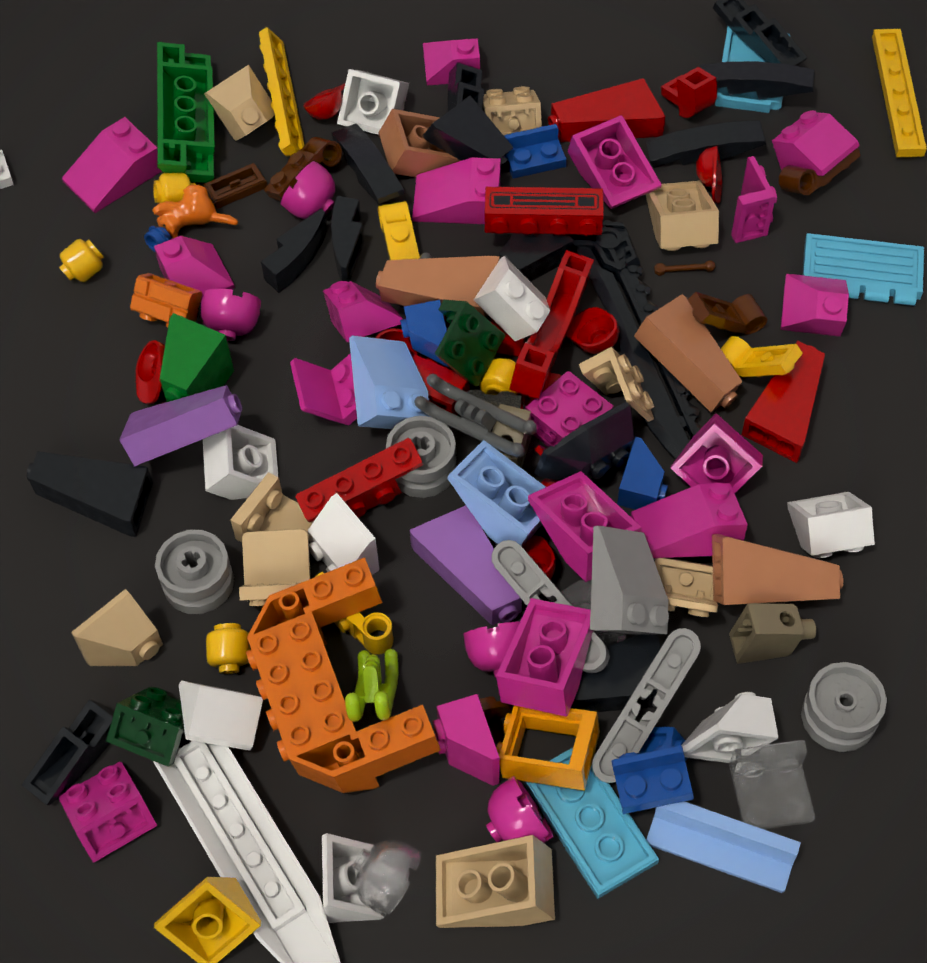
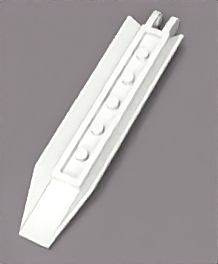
M191 740L188 744L178 748L175 762L169 767L153 761L220 877L236 878L261 920V926L253 932L256 939L280 963H341L319 894L229 747Z

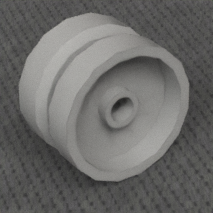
M428 416L410 417L396 424L388 434L386 449L406 438H410L423 462L421 467L395 479L401 492L412 497L426 498L438 495L446 490L451 484L447 477L457 467L456 442L450 428L445 423Z
M186 530L174 534L159 549L156 555L155 569L165 597L175 609L186 614H204L217 609L226 602L233 590L234 574L225 545L216 535L204 530Z
M849 662L832 663L819 670L809 685L801 711L804 728L815 742L826 749L838 752L857 750L867 744L876 732L885 714L887 697L882 683L868 669Z

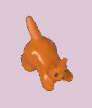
M201 185L187 186L183 190L184 194L179 202L165 201L152 209L153 213L159 216L156 219L158 226L165 228L173 239L178 237L179 230L187 225H203L209 222L230 225L238 224V220L234 217L217 213L214 203L208 197L207 189Z

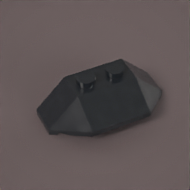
M625 401L571 432L558 444L545 449L541 454L534 473L538 477L561 481L582 471L590 480H598L614 466L617 468L622 466L629 458L630 453L628 451L634 440L631 405Z

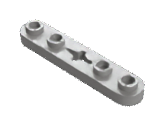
M502 541L493 549V565L527 606L531 598L541 600L539 597L541 593L550 601L557 599L554 603L572 606L516 541ZM594 631L592 632L583 671L588 673H597L603 670L610 658L607 646Z
M686 628L677 629L667 637L594 756L592 770L600 781L615 783L616 780L611 761L618 759L626 753H639L700 652V640L693 631ZM653 690H657L652 703L656 711L654 713L651 711L646 712L640 722H637L635 718L641 707L637 700L639 698L645 700Z

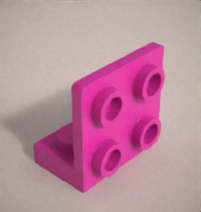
M754 156L747 158L741 196H738L731 233L735 243L767 236L770 223L773 221L774 203L777 202L776 190L773 186L769 185L763 166L757 163Z
M351 353L332 370L297 358L290 362L302 411L348 426L357 419Z
M569 371L542 392L539 400L535 398L525 407V410L531 411V420L537 425V432L533 435L548 447L558 444L571 432L613 409L611 403Z
M122 762L103 768L97 775L83 783L73 785L59 796V800L78 838L93 863L157 826Z

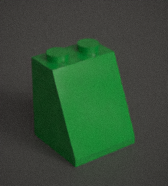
M173 313L169 320L160 373V382L166 401H173L224 386L234 372L226 335Z

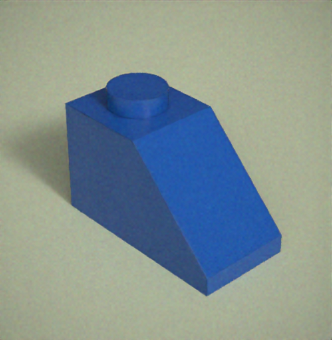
M440 300L404 306L406 319L400 320L403 337H410L413 350L449 367L435 355L447 331L443 313L438 310L441 305Z
M635 437L619 487L617 505L635 510L665 498L668 485L663 484L665 471L642 438Z

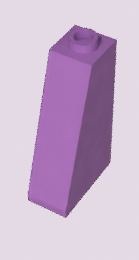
M225 385L131 413L119 440L134 466H137L237 426L242 412V405L238 396L231 394L228 386Z
M466 505L410 529V541L413 550L491 625L499 622H509L522 612V599L493 565L492 552L494 548Z

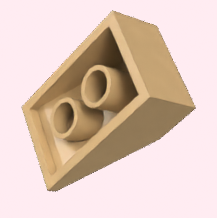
M701 181L662 184L661 188L646 194L655 238L661 249L676 251L686 246L706 248L710 244H718L719 210Z
M534 835L436 855L437 927L525 926L555 920L552 849Z

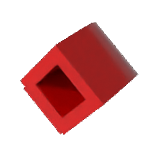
M697 67L662 85L661 95L679 106V116L690 118L715 103L717 98L716 77Z

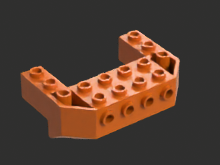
M365 557L269 595L247 636L251 649L246 651V655L252 670L258 669L261 679L256 681V685L262 699L269 700L271 709L267 710L266 714L273 731L279 729L282 740L276 743L283 761L290 760L300 776L342 793L380 787L377 776L441 751L423 705L356 731L353 722L347 716L345 699L326 651L325 645H327L321 627L383 603Z

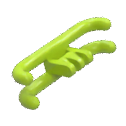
M394 649L386 650L384 654L385 680L382 683L379 657L374 654L370 655L367 650H362L358 653L357 657L358 681L354 693L347 694L345 697L347 716L350 721L358 722L363 716L365 704L374 703L377 717L384 721L389 719L392 713L399 676L398 654Z

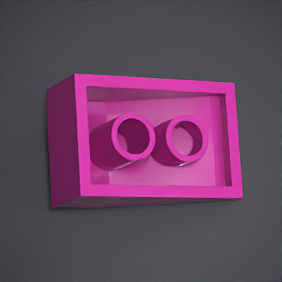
M622 115L572 136L568 154L580 175L592 188H603V201L610 209L661 188L662 184Z
M124 117L99 133L62 177V180L96 213L162 172L157 168V147Z
M469 158L418 174L416 176L412 222L485 224L486 186L500 187L501 159Z
M582 471L528 495L530 505L564 561L585 582L592 579L594 526L641 532L642 527Z
M719 482L695 485L631 511L630 516L642 527L641 532L645 534L653 558L712 556V534H721L744 540L748 525L731 484Z
M534 598L530 599L496 674L502 703L565 717L568 716L579 688L593 630H590V609Z

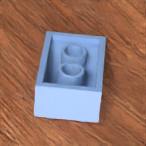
M353 335L349 337L357 423L359 427L393 429L396 424L406 418L415 416L431 417L415 406L414 401L418 396H423L429 400L428 390L405 342Z
M485 440L448 475L447 479L482 529L497 544L502 541L512 540L523 547L543 525L530 505L528 495L545 488V486Z

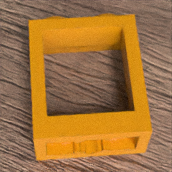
M514 705L512 713H507L504 720L503 742H498L496 747L500 757L499 765L502 778L510 779L515 776L516 780L585 791L600 733L597 712L571 708L568 716L565 717ZM525 729L576 736L569 764L518 757Z

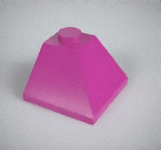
M478 38L423 43L427 85L448 84L449 72L457 62L480 69Z
M179 236L154 246L158 264L165 279L200 290L202 294L208 289L235 288L213 244Z
M786 274L780 330L841 337L847 322L849 293L846 280Z

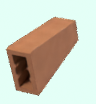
M472 256L387 260L384 270L378 272L376 288L379 289L381 300L384 302L409 306L440 300L442 304L444 299L467 301L487 318L488 314L474 301V298L499 262L500 257Z
M682 294L647 316L634 337L710 412H713L721 405L726 408L737 398L738 395L735 391L743 381L706 326L695 319L692 314V306Z
M712 534L713 601L722 605L840 599V589L843 587V574L839 565L721 534Z

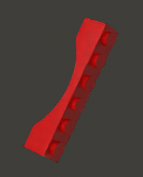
M568 250L565 251L547 297L551 311L538 332L532 334L528 341L524 343L515 364L509 390L539 400L586 289L594 259Z

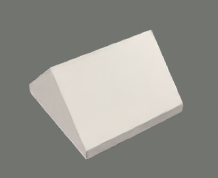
M181 680L179 692L186 740L250 751L255 739L263 702L262 697Z
M328 833L322 835L323 909L328 923L380 920L384 918L382 847Z

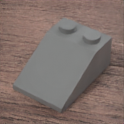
M594 526L590 630L626 634H667L669 619L668 598L645 534L611 527Z

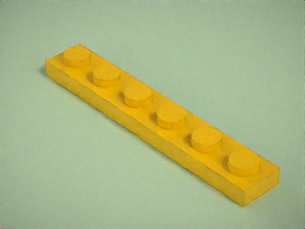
M266 27L259 32L261 42L259 47L264 57L265 63L263 67L268 77L267 87L271 93V107L275 113V127L279 133V148L285 156H291L305 145L284 43Z
M874 29L872 41L896 157H924L927 148L901 29Z

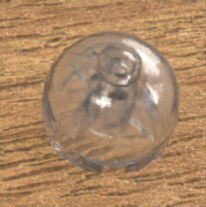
M391 839L376 843L370 851L363 848L352 867L358 871L355 878V889L362 903L383 917L386 916V913L390 914L398 905L411 883L408 881L410 875L409 868L417 870L421 859V851L405 842Z

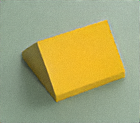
M206 877L154 923V928L197 963H218L261 926V920L236 878Z

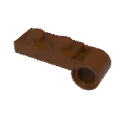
M320 137L311 138L301 150L299 149L298 152L290 156L288 163L271 178L264 191L270 198L281 201L287 188L290 186L293 189L298 180L295 177L311 162L315 161L326 166L338 164L342 157L341 146L332 140Z
M856 148L824 176L817 175L812 169L788 165L782 169L779 175V185L785 191L809 195L820 186L830 183L832 178L842 170L849 168L851 163L861 156L859 148Z
M695 292L687 299L693 308L692 314L698 322L703 325L716 326L720 330L726 329L749 335L761 330L768 320L751 294L742 295L732 303L699 292Z

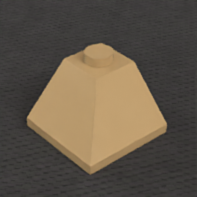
M249 65L204 93L235 141L248 135L275 116L271 107L272 100Z
M126 589L71 632L89 666H138L144 660H149L155 656L163 645L158 630Z

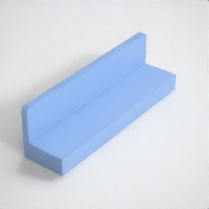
M687 802L656 807L646 839L651 847L783 893L786 889L792 865L801 844L799 841Z

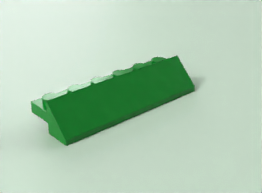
M157 42V168L164 173H185L188 175L190 182L207 183L214 179L213 155L215 148L214 108L204 95V93L213 88L211 55L185 53V44Z

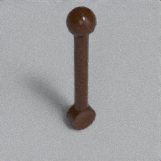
M711 260L706 261L704 264L665 266L663 263H657L654 267V272L658 276L672 271L705 269L711 272L715 269L716 265Z

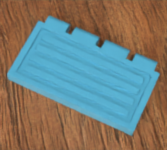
M729 26L727 27L722 62H768L750 48ZM727 87L717 89L715 106L769 113L770 109L779 110L782 107L783 96L758 100L756 91L729 95Z
M806 234L802 275L846 280L849 298L858 299L859 293H864L863 300L888 303L889 296H893L894 304L915 306L916 300L921 299L924 271L923 246Z

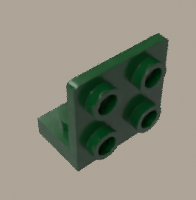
M444 299L438 310L447 317L446 321L450 326L440 342L435 355L472 386H479L506 335L467 301Z
M148 687L118 702L106 742L169 767L175 762L184 731L181 700L168 696L167 692L161 688Z

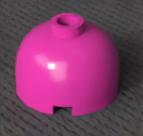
M313 161L295 177L298 180L293 189L290 186L287 188L281 200V206L292 215L301 219L308 218L320 209H323L325 215H327L335 204L332 198L335 195L336 189L331 174L321 164Z
M208 289L202 294L201 300L203 323L208 328L225 334L227 341H234L236 336H243L252 331L256 326L260 315L261 300L246 292H243L242 297L233 295L232 289Z
M520 621L500 623L498 627L487 629V626L480 627L464 633L465 649L474 667L484 672H494V678H496V674Z
M515 776L502 783L493 791L488 800L487 807L491 822L486 824V827L496 842L534 835L545 843L554 837L546 819L540 820L542 817L537 810L539 809L523 784L518 779L516 780Z

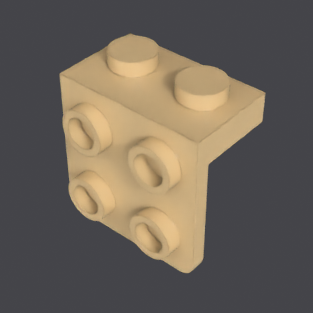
M306 530L254 531L243 534L244 585L239 587L240 600H249V606H263L269 595L311 579L309 539Z
M655 558V564L668 598V611H675V606L685 607L689 610L688 614L701 617H709V612H717L718 604L716 601H713L712 565L670 558Z

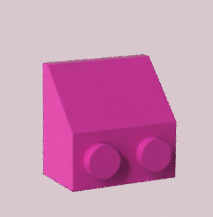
M814 110L803 113L800 119L791 126L784 128L782 133L772 140L781 170L788 165L812 169L819 176H824L860 146L858 140L831 114L819 113Z
M339 281L333 283L330 288L323 290L331 322L346 342H349V337L352 335L365 337L400 325V320H403L389 302L382 301L381 296L352 281Z
M716 413L692 437L670 468L691 487L698 484H713L717 482L730 483L735 494L762 467L763 455Z
M475 694L437 706V719L432 722L435 736L441 751H438L439 755L445 753L449 765L492 786L499 784L500 757L478 695Z

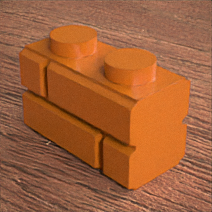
M151 273L138 275L136 278L130 308L133 311L139 312V317L144 320L157 321L159 319L165 321L166 327L169 326V320L173 313L196 322L202 291Z

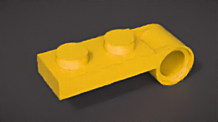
M407 202L378 206L379 221L384 233L389 259H419L420 256Z
M736 336L730 337L721 347L722 352L738 376L742 377L785 375L793 370L796 361L803 354L797 344L751 348L746 341Z
M358 612L334 622L343 633L348 631L354 639L357 638L370 653L383 654L386 650L391 649L393 645L392 623L390 618L383 613H371L364 618ZM377 630L385 632L383 635L378 637L370 635L372 632Z

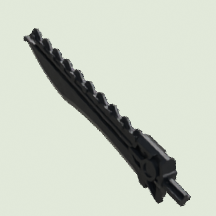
M605 220L603 221L602 235L568 234L574 240L573 249L577 250V254L594 259L589 279L605 311L612 314L617 320L620 331L617 341L621 353L627 356L632 367L636 365L639 368L644 382L640 383L643 392H648L654 404V408L651 409L654 419L650 422L644 418L643 420L664 449L676 460L689 443L684 429L687 430L690 439H692L702 428V426L695 423L696 418H699V408L687 402L686 399L690 397L691 392L654 357L680 416H677L648 350L634 337L638 327L617 282L620 283L639 327L647 316L658 310V306L646 299L650 295V286L638 280L642 276L643 267L640 266L639 258L627 228L622 222Z

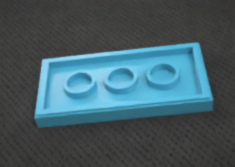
M573 748L551 759L550 762L569 764ZM592 765L585 791L523 781L597 899L658 864L659 858L629 813L623 814L620 799L609 783L600 781L594 775Z

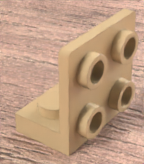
M515 87L512 92H503L502 89L487 90L486 94H484L483 108L485 114L503 135L542 127L541 102L535 91L530 90V87Z
M610 347L579 364L582 374L606 396L622 390L626 402L648 422L654 419L651 409L654 408L653 401L647 391L643 392L640 384L644 382L643 376L636 365L631 366L625 354L620 355Z
M269 472L230 519L235 539L242 542V536L246 532L304 529L308 532V529L314 522H308L299 504L282 494L279 478Z

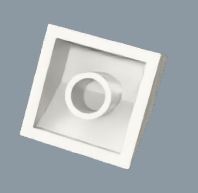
M348 69L337 124L350 126L357 123L363 131L379 135L378 132L391 110H404L409 83L360 70Z
M505 256L501 257L474 298V301L514 341L537 333L551 311L546 297Z
M237 425L203 439L205 491L230 500L243 499L250 496L268 472L278 477L276 442L274 438Z
M850 492L787 502L800 546L815 558H826L831 556L832 552L841 550L859 552L864 549V546L875 545L872 507Z
M337 493L334 494L308 529L309 551L316 561L322 559L327 566V572L365 557L370 572L373 575L379 571L376 538Z
M744 692L736 695L734 700L723 707L717 708L714 711L715 713L704 719L682 744L684 757L738 764L778 739L771 698L756 696L753 692Z

